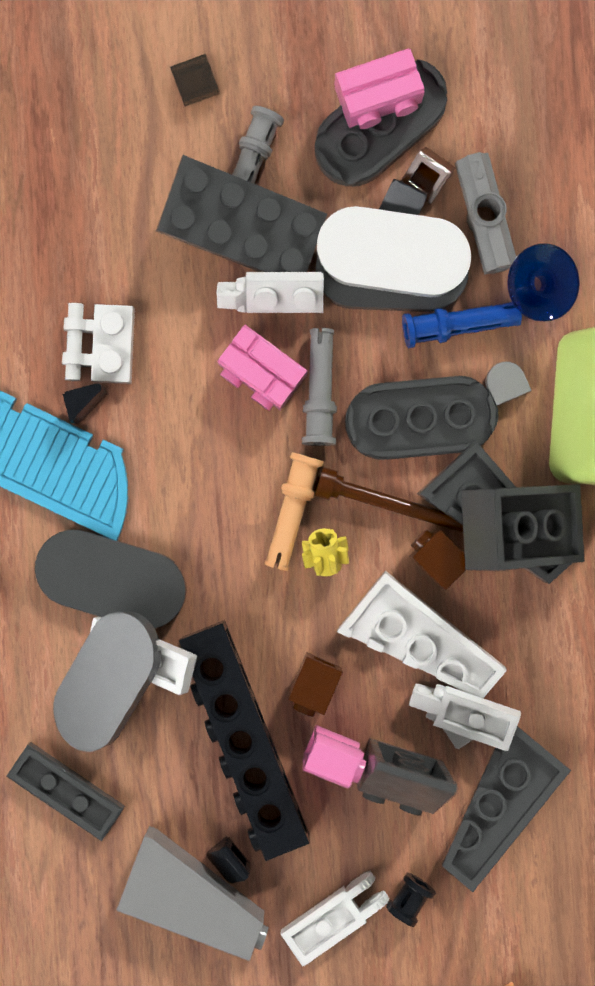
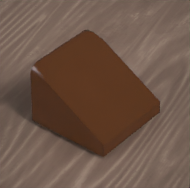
M424 147L418 152L401 182L427 194L426 202L431 204L456 168L429 148Z

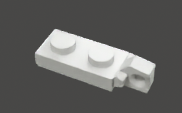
M246 272V277L236 278V282L217 283V308L237 309L239 312L323 313L324 275L321 272Z
M416 683L409 701V706L427 712L426 718L434 721L433 726L504 751L509 750L521 716V711L449 686L445 687L436 684L434 689Z

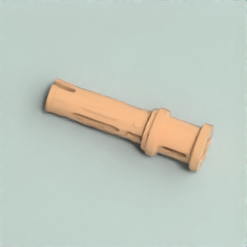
M293 452L290 454V458L293 461L286 483H282L281 486L282 494H285L267 559L264 562L265 565L274 568L278 553H281L278 569L284 571L289 569V562L306 502H311L315 495L312 489L317 470L324 465V461Z

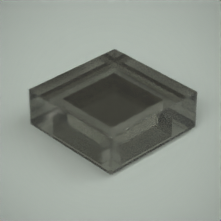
M206 54L170 67L184 107L220 94Z

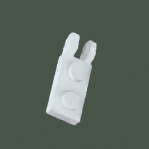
M371 871L364 872L352 880L346 888L342 886L281 929L280 935L302 967L367 923V918L387 904L390 898L385 891L371 896L360 908L353 899L374 883L376 878Z

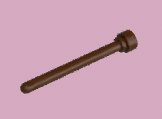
M322 467L314 496L329 500L330 497L338 499V496H343L464 533L461 524L439 509L343 481L344 477L337 475L338 471Z

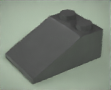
M580 484L461 491L466 570L503 571L585 562Z
M369 739L363 758L366 760L365 769L359 783H356L358 791L363 792L362 796L365 799L379 804H384L387 799L399 803L401 810L420 816L423 811L434 814L456 794L458 786L442 760L375 739Z

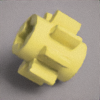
M318 529L309 536L308 541H302L305 569L314 567L317 576H332L341 570L342 564H349L346 536L338 538L333 529Z

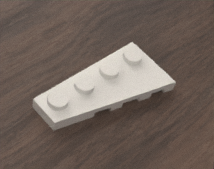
M387 571L381 575L337 629L338 633L348 638L352 637L380 653L389 654L410 667L419 668L436 676V679L481 698L487 695L507 671L503 664Z

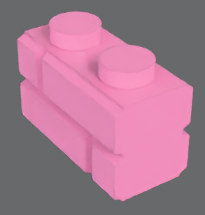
M409 48L335 73V90L349 128L359 125L360 129H368L379 124L383 116L396 113L397 117L411 114L418 109V104L422 103L425 93L413 54Z
M247 325L241 328L232 340V343L217 361L219 366L224 369L220 374L224 379L237 388L242 383L254 391L251 398L268 411L273 406L281 411L308 373V370Z

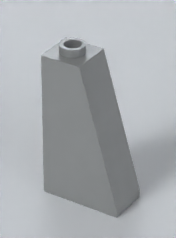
M149 826L116 911L250 961L254 948L262 949L269 927L263 925L265 911L158 829Z

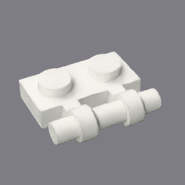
M69 303L68 318H64V331H67L66 352L62 353V365H66L65 380L80 381L81 367H92L91 381L132 384L135 308L124 305L95 304L93 320L83 319L84 304ZM82 333H93L92 354L82 353Z

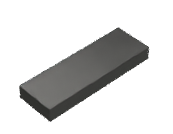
M32 742L25 747L6 776L100 841L104 839L125 805Z

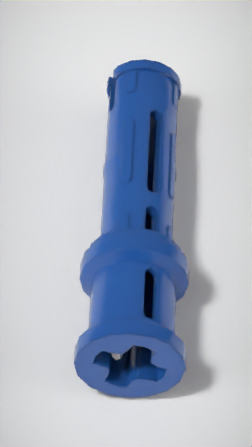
M513 301L457 312H447L439 308L435 309L432 314L413 317L409 313L403 314L402 328L406 346L408 349L414 348L416 343L438 340L439 343H446L447 340H450L451 336L520 326L522 315L520 306H518L519 303Z

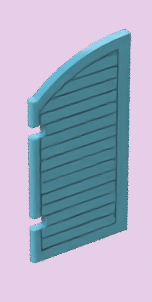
M0 391V487L107 538L118 541L123 529L128 506V479L122 456L124 449L103 439L100 447L96 450L88 446L93 438V434L28 403L24 405L21 413L16 412L12 408L17 398Z

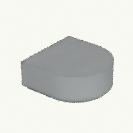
M512 362L496 364L488 371L485 378L486 389L490 391L496 406L532 391L523 370Z

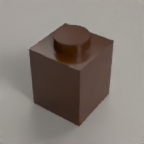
M435 529L432 533L425 530L411 544L415 551L409 557L444 590H447L466 571L465 554L440 529Z
M306 652L288 695V700L294 702L292 708L311 717H314L315 712L325 715L343 673L342 667Z

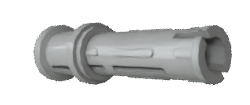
M253 106L251 110L253 118L246 136L241 137L239 141V148L242 151L232 174L253 184L263 160H267L271 156L273 150L270 145L277 127H282L284 118L281 115L261 106Z
M319 328L310 329L309 400L305 401L303 405V412L306 413V436L302 437V444L308 446L336 445V438L332 437L333 414L337 413V406L334 401H331L334 330L322 328V332H319Z

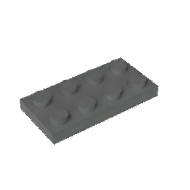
M183 155L156 232L258 272H307L317 245L319 231L325 222L327 213Z

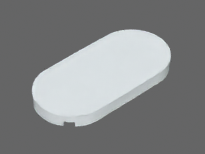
M347 207L333 213L324 222L317 239V255L324 270L335 281L354 287L422 297H439L455 289L463 281L471 263V250L464 233L453 223L434 217L366 207Z

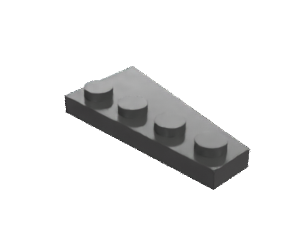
M474 442L417 494L463 526L461 491L517 487L477 442ZM572 563L524 569L543 582L550 584Z
M517 726L508 751L495 747L443 860L442 866L470 891L474 892L571 770Z

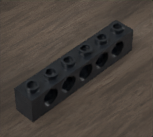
M223 620L183 636L179 640L181 645L179 648L197 655L192 675L195 683L190 685L196 704L198 706H205L209 719L205 720V726L212 743L218 741L222 749L223 755L219 757L222 771L226 779L233 777L238 791L233 793L237 809L240 815L246 813L248 815L252 828L247 829L253 849L255 852L261 850L265 861L310 844L309 831L226 621ZM207 658L218 659L223 665V673L218 677L208 676L203 670V661ZM229 694L236 699L238 708L233 712L225 713L218 708L217 698L221 695ZM237 731L247 732L252 738V743L247 748H237L231 742V735ZM250 768H260L265 772L267 778L260 784H252L246 779L245 772ZM272 804L279 808L281 814L274 820H267L260 815V808L264 805Z

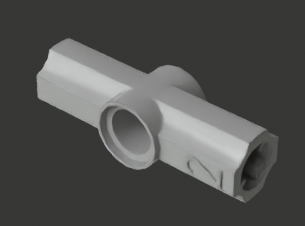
M478 152L467 155L455 163L468 212L467 224L470 230L473 231L484 275L503 272L518 265L505 217L507 212L506 203L499 194L489 153ZM480 207L490 208L495 214V220H482L477 213V209Z

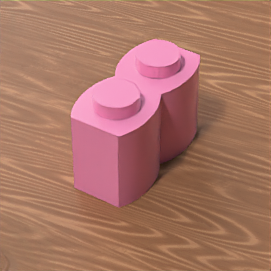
M316 725L303 755L302 762L304 763L302 770L349 788L352 781L359 783L365 769L366 760L363 759L364 753L359 749V742Z

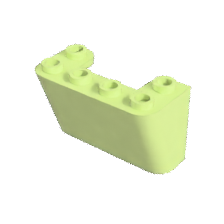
M595 327L573 331L564 335L559 341L557 348L549 466L553 476L565 483L595 485Z

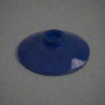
M543 243L530 246L517 255L510 267L507 283L511 301L516 309L531 320L546 322L562 317L572 308L578 296L580 280L578 269L571 256L558 246ZM535 278H538L541 282L539 291L536 290L534 285Z

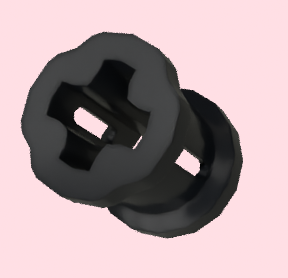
M407 872L403 877L404 885L394 901H388L386 908L401 922L415 927L418 923L416 918L427 899H432L436 892L425 881Z

